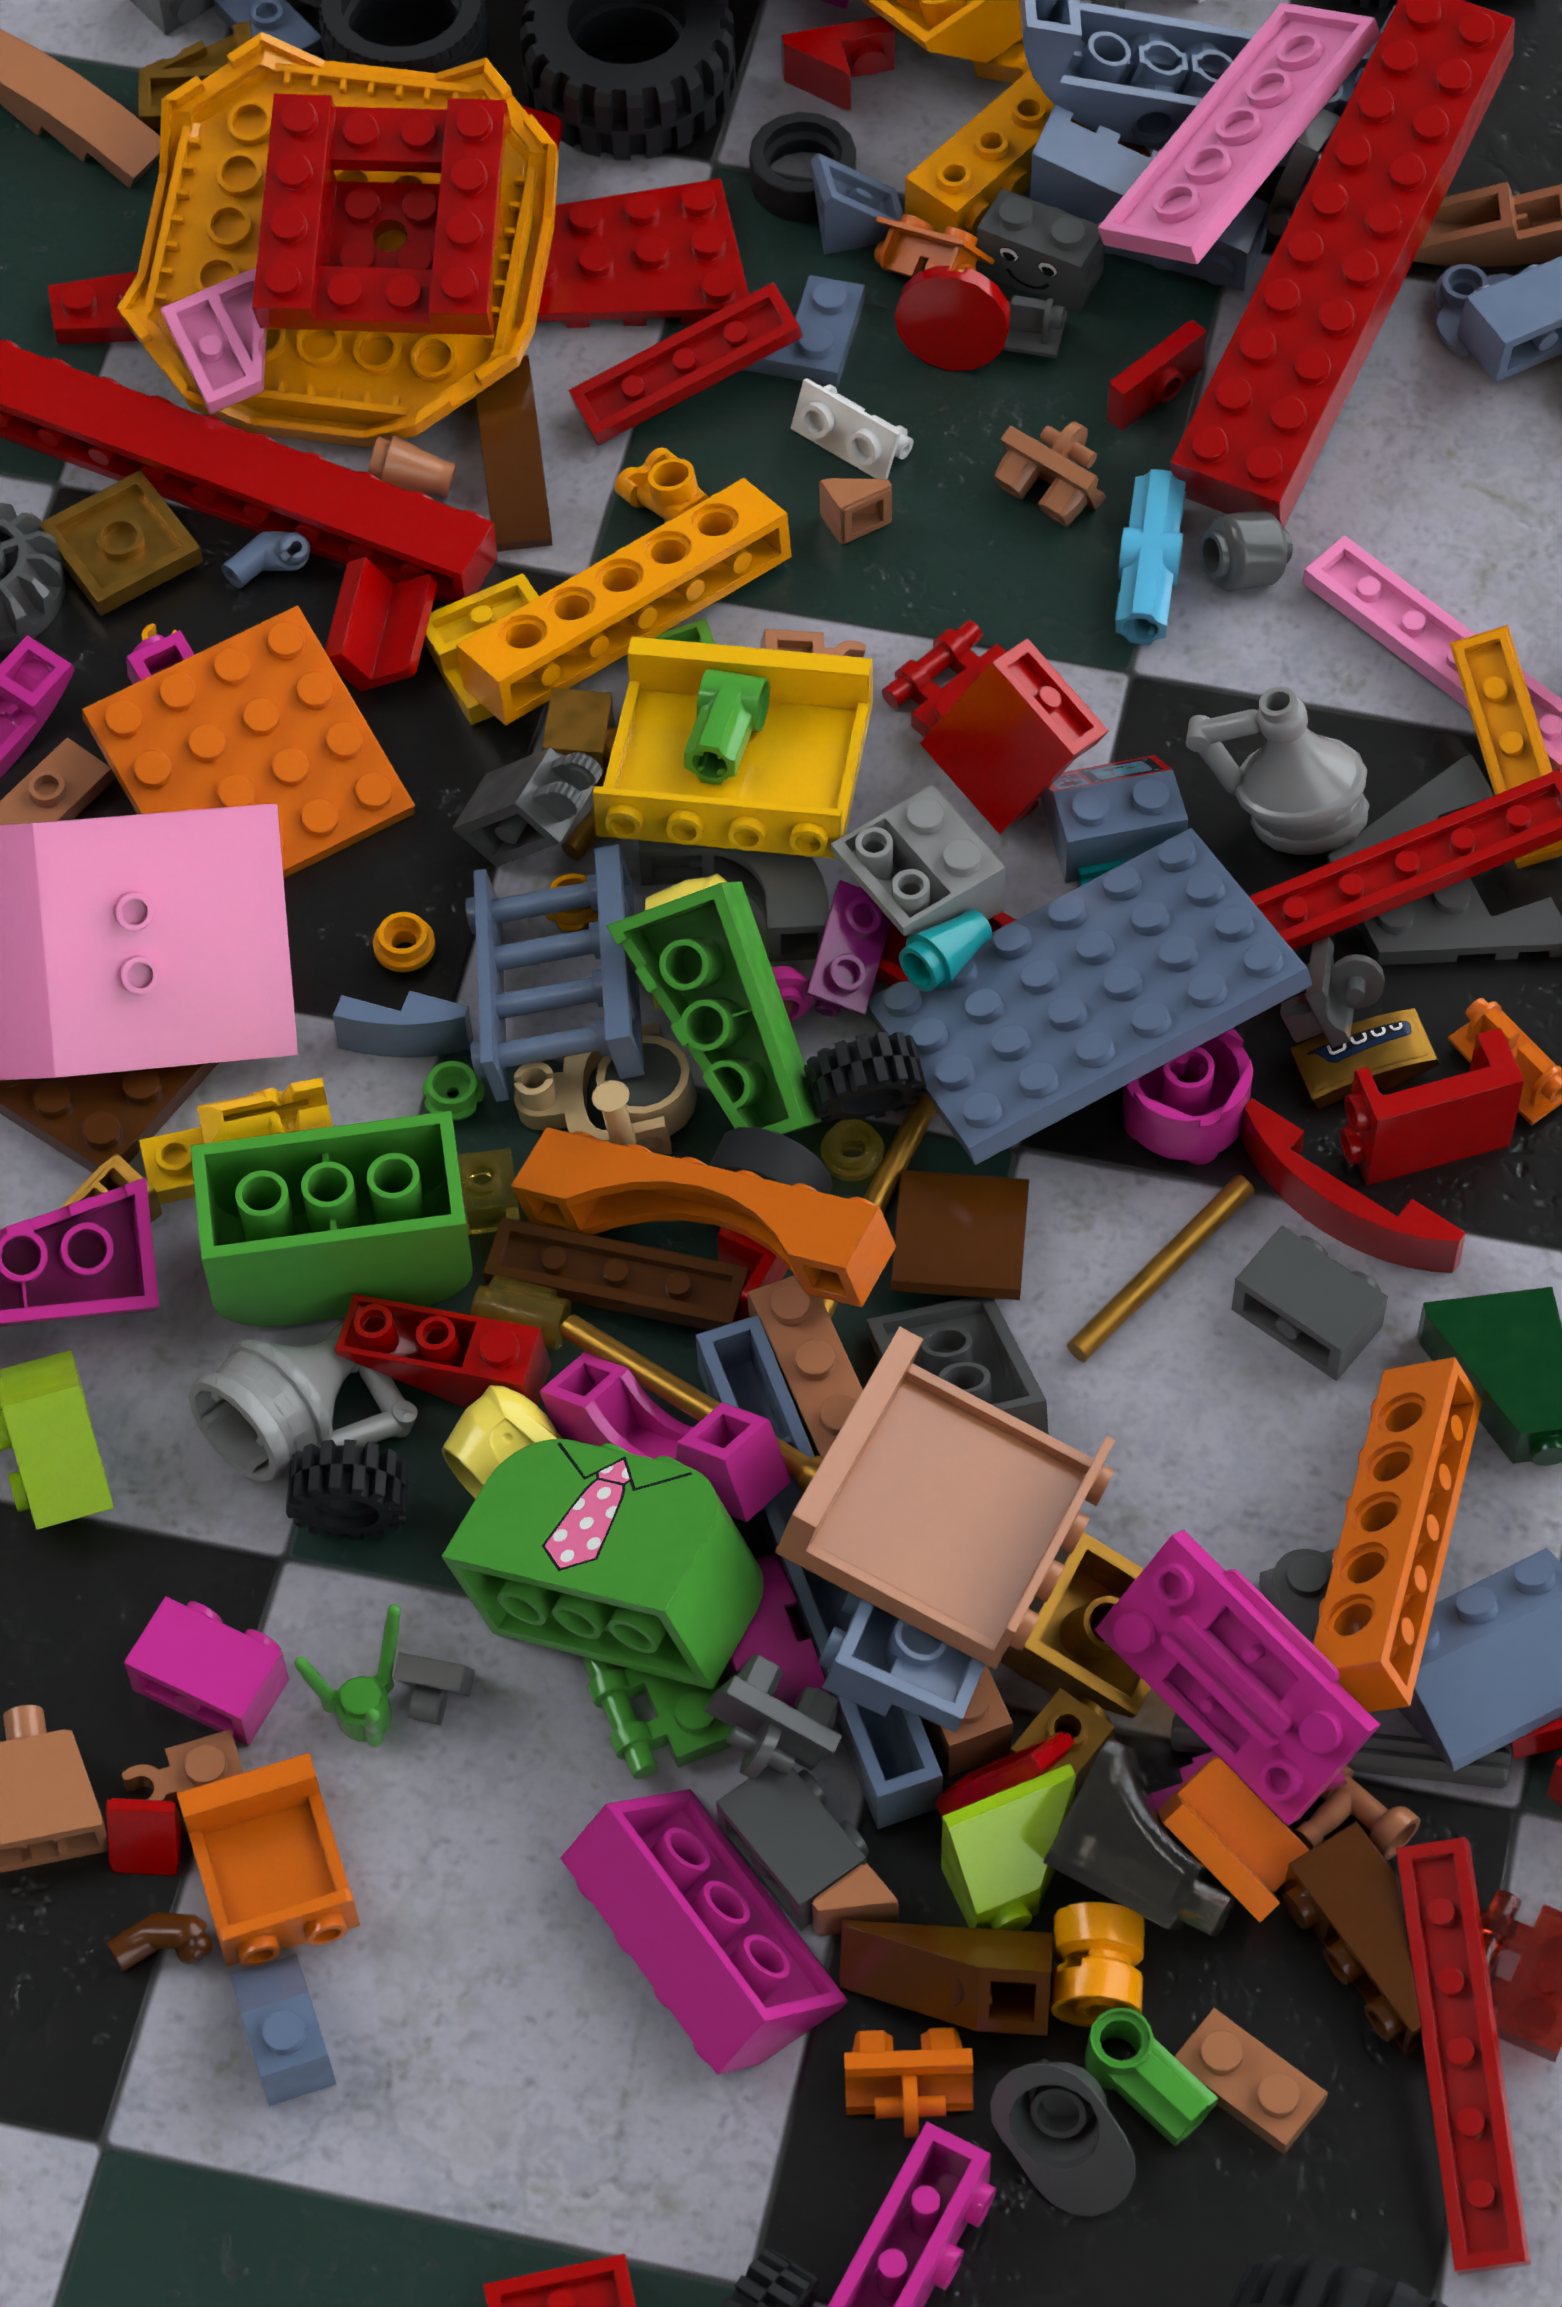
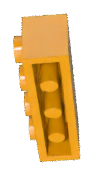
M1030 69L905 177V214L930 223L934 226L933 231L944 233L946 226H952L972 235H977L978 225L1002 188L1021 196L1025 195L1031 184L1032 152L1055 105L1044 94L1033 78ZM1071 119V122L1093 131L1076 120Z

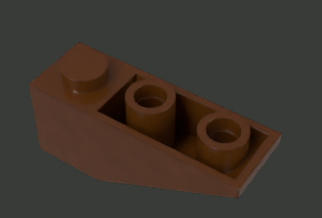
M1355 1822L1288 1864L1283 1901L1293 1920L1304 1930L1311 1927L1326 1948L1323 1950V1955L1334 1976L1343 1985L1352 1983L1367 2004L1364 2006V2011L1375 2032L1386 2042L1393 2039L1403 2054L1407 2056L1415 2050L1421 2024L1398 1876L1358 1822Z
M842 1920L839 1987L974 2031L1047 2036L1052 1933Z

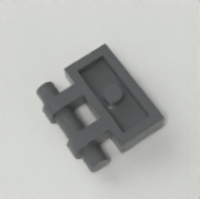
M1323 108L1297 141L1274 191V197L1266 214L1267 228L1274 235H1283L1340 119L1339 116Z

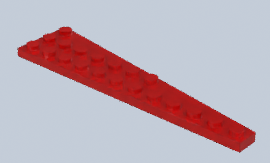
M721 178L557 204L555 206L554 232L536 325L538 322L563 321L567 323V328H590V320L624 319V327L646 326V318L680 317L681 325H689L749 295ZM138 271L48 285L57 344L139 341L123 321L117 309L135 280Z

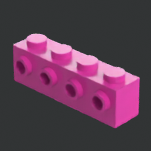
M926 2122L828 2307H924L935 2285L946 2290L964 2254V2250L956 2246L968 2223L976 2227L981 2225L996 2194L997 2188L989 2184L991 2154Z

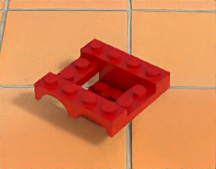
M274 94L252 309L259 327L270 329L493 335V263L498 239H501L503 225L501 197L502 161L506 135L511 133V118L506 100L448 98L447 109L339 107L335 106L332 95ZM334 170L441 173L440 184L337 181ZM397 230L407 236L405 243L397 250L383 251L376 247L377 239L387 231Z

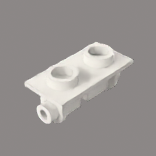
M807 378L803 380L790 429L875 479H888L893 458L896 456L901 460L910 453L913 446V439L907 436V429L903 426L895 427L875 414L873 416L864 412L865 409L837 393V388L830 384L822 387Z

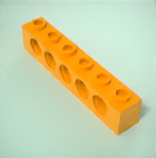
M745 478L738 480L456 644L463 688L507 726L549 701L551 688L569 689L627 655L631 637L654 639L791 558L787 512Z

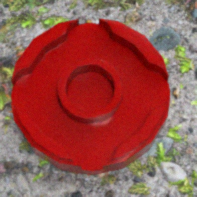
M934 266L916 273L903 286L894 315L897 333L911 353L929 365L948 371H970L989 364L1003 351L1010 329L1011 312L1009 302L998 285L980 272L965 268L964 273L959 271H949L950 266Z

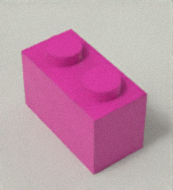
M166 1596L124 1661L133 1691L218 1732L231 1729L233 1739L247 1746L252 1742L289 1681L283 1653L280 1646L273 1639L253 1629H247L245 1633L237 1631L223 1624L221 1617L203 1604L190 1601L185 1606Z

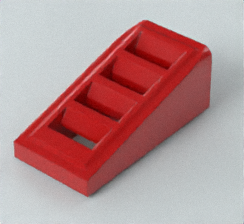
M1061 1731L967 1773L937 1796L938 1800L934 1804L943 1817L953 1811L1048 1773L1067 1755L1068 1750L1075 1743L1069 1732L1063 1733Z

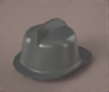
M1044 2058L1037 2063H1030L1011 2070L997 2083L990 2101L992 2124L1001 2140L1013 2153L1034 2186L1052 2205L1070 2214L1094 2217L1113 2211L1128 2197L1136 2177L1135 2156L1125 2133L1108 2110L1106 2095L1095 2077L1084 2068L1069 2062H1049Z

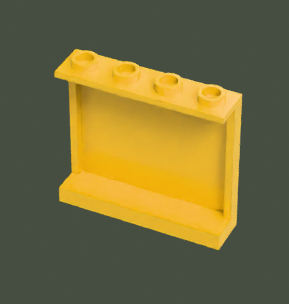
M631 637L627 652L629 683L603 787L594 786L593 789L596 836L837 859L830 851V844L847 834L873 705L872 658ZM708 668L768 678L770 682L769 707L764 726L759 733H751L736 776L728 777L723 780L721 785L700 782L697 775L684 766V751L697 719L699 688L702 677Z

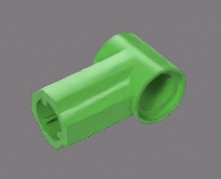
M709 668L705 671L698 693L697 719L684 751L685 768L697 775L700 782L721 785L723 780L736 776L751 733H759L766 720L770 699V682L768 678Z
M1122 2007L1108 2009L1099 2015L1093 2023L1084 2056L1086 2071L1097 2079L1101 2087L1115 2090L1173 2146H1177L1181 2141L1186 2140L1216 2106L1218 2097L1153 2037L1151 2026L1147 2020L1133 2009ZM1110 2038L1124 2039L1135 2049L1136 2056L1124 2061L1115 2060L1106 2055L1101 2047V2043Z

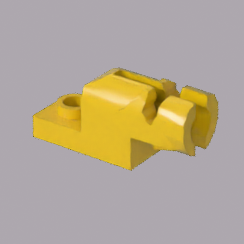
M322 1077L289 1083V1086L284 1091H278L274 1087H270L247 1096L197 1106L201 1127L139 1140L147 1182L156 1190L160 1204L195 1197L191 1145L333 1127Z

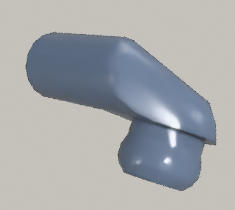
M262 532L225 562L221 569L227 580L233 586L240 589L261 571H295L303 567L310 555V543L305 536L297 532Z

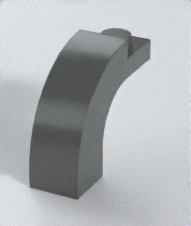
M638 840L641 886L677 884L686 879L709 877L717 873L727 882L742 881L746 895L758 905L765 918L769 962L816 959L829 915V901L823 876L812 857Z

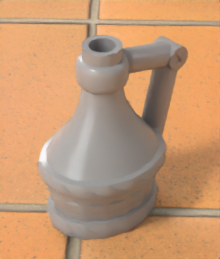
M1274 687L1267 690L1259 700L1258 710L1249 709L1214 718L1204 715L1191 717L1186 738L1187 748L1198 752L1225 790L1232 796H1236L1240 806L1251 814L1250 823L1257 837L1274 850L1293 855L1324 853L1338 849L1352 841L1367 825L1370 804L1363 793L1366 784L1367 768L1360 754L1338 739L1321 736L1310 731L1307 728L1308 716L1306 707L1291 689L1287 687ZM1261 732L1266 738L1264 745L1250 754L1239 768L1221 741Z
M344 1321L328 1333L326 1340L313 1345L290 1346L269 1344L255 1339L240 1341V1343H235L232 1345L227 1359L216 1372L197 1378L188 1395L191 1412L200 1431L213 1449L235 1470L245 1477L261 1483L280 1478L288 1464H290L293 1454L297 1450L303 1452V1447L311 1443L321 1448L322 1441L333 1440L337 1446L344 1445V1439L356 1440V1446L364 1447L367 1442L377 1443L393 1436L397 1438L406 1437L409 1435L417 1418V1408L413 1403L404 1399L391 1377L336 1355L335 1347ZM359 1372L360 1377L382 1413L333 1431L332 1422L335 1399L341 1385L350 1373Z

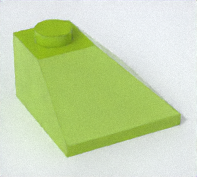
M1071 1764L1057 1768L942 1817L941 1870L969 1928L1020 1931L1030 1924L1032 1916L1039 1913L1072 1829L1076 1774Z

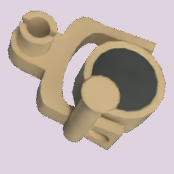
M660 1022L642 1026L645 1075L620 1079L611 1055L601 1056L599 1051L565 1057L563 1072L553 1073L551 1067L541 1061L523 1064L514 1073V1081L517 1082L514 1083L516 1089L514 1101L519 1118L526 1127L533 1130H545L546 1127L553 1129L567 1128L570 1133L583 1131L599 1140L624 1146L638 1144L654 1153L672 1154L670 1136L687 1124L695 1112L697 1100L686 1054L675 1042L663 1037ZM597 1064H599L596 1075L597 1086L592 1093L591 1099L593 1105L602 1111L606 1130L596 1128L589 1120L587 1111V1088L591 1073Z

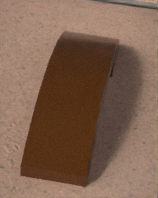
M525 355L517 368L475 396L490 521L494 522L497 552L553 545L529 356Z

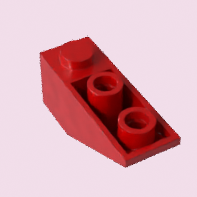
M353 1294L335 1347V1353L338 1356L464 1408H468L479 1399L490 1385L509 1388L524 1395L539 1406L541 1400L539 1391L545 1386L551 1368L541 1328Z

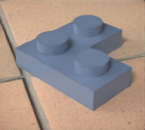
M809 275L795 318L800 326L803 338L742 370L800 381L807 378L816 384H830L838 387L865 301V285Z

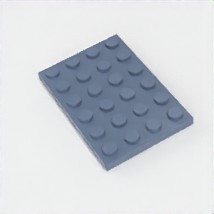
M1191 827L992 933V938L979 948L948 987L923 991L911 982H898L870 997L867 1009L871 1019L881 1032H887L888 1036L895 1032H903L904 1036L911 1035L914 1038L927 1087L924 1088L926 1090L925 1095L974 1165H977L1312 986V982L1306 965Z

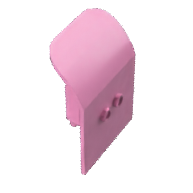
M277 803L0 825V1080L57 1078L298 1055Z

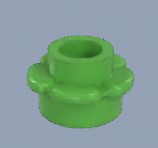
M446 1061L435 1066L429 1072L422 1087V1093L426 1096L424 1105L428 1112L451 1111L452 1118L456 1121L473 1115L477 1110V1102L483 1100L485 1092L482 1080L476 1077L474 1071L467 1064L459 1061ZM451 1091L459 1092L458 1096L454 1098L449 1097L447 1094Z

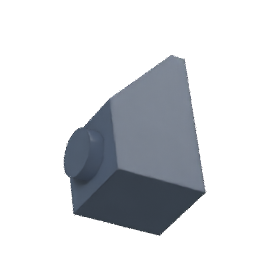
M297 1954L230 1975L269 2106L336 2085L329 2055Z

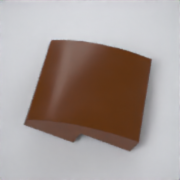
M902 1170L894 1240L896 1248L893 1252L891 1291L1020 1300L1029 1179Z

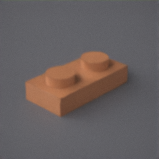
M1213 2008L1175 2055V2058L1218 2097L1217 2105L1283 2155L1318 2113L1327 2099L1328 2092L1215 2008Z

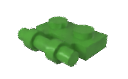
M587 1657L584 1658L583 1662L591 1679L587 1684V1689L594 1705L604 1709L613 1730L609 1740L617 1758L626 1760L634 1779L646 1778L658 1770V1765L651 1751L666 1745L669 1746L678 1768L733 1747L726 1742L733 1727L705 1712L712 1694L720 1688L718 1681L712 1690L630 1668L625 1670L615 1669L614 1664ZM646 1693L656 1718L646 1722L638 1721L629 1699Z

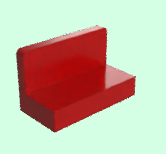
M366 557L347 562L325 652L336 671L360 692L414 676L417 671L438 582L430 574H426L395 584Z

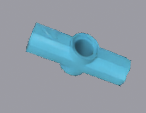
M1151 469L1147 474L1135 477L1129 527H1124L1118 569V580H1121L1120 592H1118L1115 613V632L1126 637L1129 643L1150 645L1157 639L1166 638L1172 586L1178 585L1183 543V533H1180V525L1183 520L1186 496V482L1177 479L1172 471Z

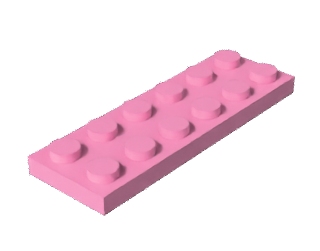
M1281 2L1098 226L1103 244L1105 246L1198 265L1381 36L1376 19L1374 17Z

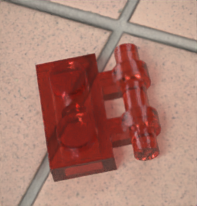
M1497 1890L1488 1910L1480 1911L1493 2006L1499 2009L1495 2017L1498 2038L1555 2063L1562 2048V1911L1543 1904L1534 1927L1515 1920L1522 1903L1521 1900L1508 1891ZM1501 1950H1510L1522 1955L1511 1981L1491 1974Z

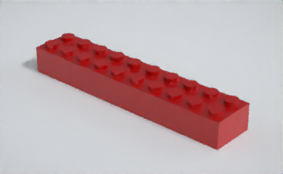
M1398 0L1170 461L1173 475L1177 479L1186 482V499L1226 514L1265 510L1277 518L1282 528L1285 527L1513 57L1515 18L1463 0Z

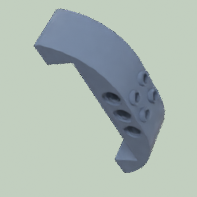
M1019 0L1025 56L1033 78L1047 98L1054 104L1073 112L1072 119L1097 132L1099 125L1121 134L1120 141L1158 149L1164 147L1257 33L1085 3L1079 0ZM1394 5L1393 9L1391 10V12H1390V14H1389L1387 20L1385 21V23H1384L1382 29L1380 30V35L1382 34V32H1383V30H1384V28H1385V26H1386V24H1387V22H1388V20H1389V18H1390V16H1391V14H1392V12H1393V10H1394V8H1395V5ZM1378 40L1323 109L1341 117ZM1297 141L1277 166L1287 165Z

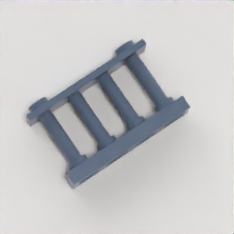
M619 844L594 848L596 874L587 875L586 882L497 898L486 869L474 871V897L466 898L465 905L470 930L473 935L476 934L480 1040L472 1041L470 1050L476 1077L478 1079L487 1078L496 1102L509 1100L507 1067L599 1051L601 1056L611 1055L620 1079L645 1075L639 977L635 973L637 968L621 944L617 945L605 926L635 914L633 883ZM590 906L593 912L598 911V921L590 922L589 929L502 945V923ZM594 954L596 959H601V969L592 970V977L504 993L503 970ZM597 1002L598 1007H603L604 1017L595 1019L594 1026L506 1042L505 1018Z

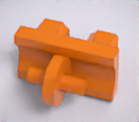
M930 2028L927 2032L921 2034V2050L893 2051V2036L887 2034L884 2030L859 2031L855 2035L852 2052L844 2053L846 2115L875 2114V2119L903 2118L904 2139L919 2137L918 2117H944L947 2111H973L972 2048L962 2047L958 2031L955 2028Z

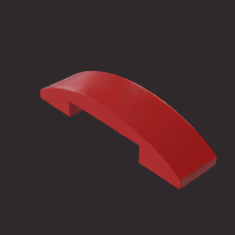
M1253 1098L1244 1107L1241 1141L1248 1156L1270 1187L1304 1219L1343 1244L1386 1262L1408 1268L1453 1273L1458 1267L1466 1236L1465 1231L1414 1199L1410 1200L1398 1216L1394 1215L1302 1157L1304 1130Z

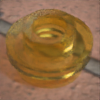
M846 1119L838 1122L825 1134L821 1143L822 1163L829 1170L830 1174L841 1180H864L877 1172L884 1159V1143L880 1134L871 1125L862 1120ZM849 1149H856L861 1151L863 1155L859 1157H846L842 1153Z

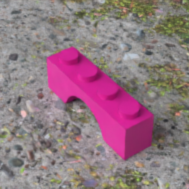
M585 1352L539 1391L549 1418L555 1426L557 1433L563 1439L596 1446L610 1443L623 1448L629 1453L654 1459L658 1456L671 1457L683 1465L702 1473L712 1484L729 1515L744 1522H748L754 1515L764 1509L777 1494L791 1483L771 1422L762 1416L721 1402L696 1426H688L660 1408L640 1386L629 1368Z

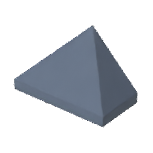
M819 153L816 154L810 161L824 255L875 245L885 241L889 230L875 220L877 216L900 222L903 211L896 189Z

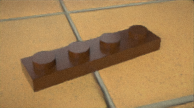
M501 1217L483 1271L487 1285L704 1330H712L739 1321L741 1293L751 1277L749 1267L505 1217Z

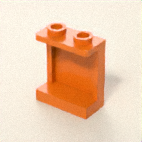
M310 1753L176 1793L227 1967L238 1963L244 1966L261 1965L276 1958L280 1954V1950L305 1942L311 1945L328 1944L343 1937L348 1929L360 1926L353 1895L349 1888Z

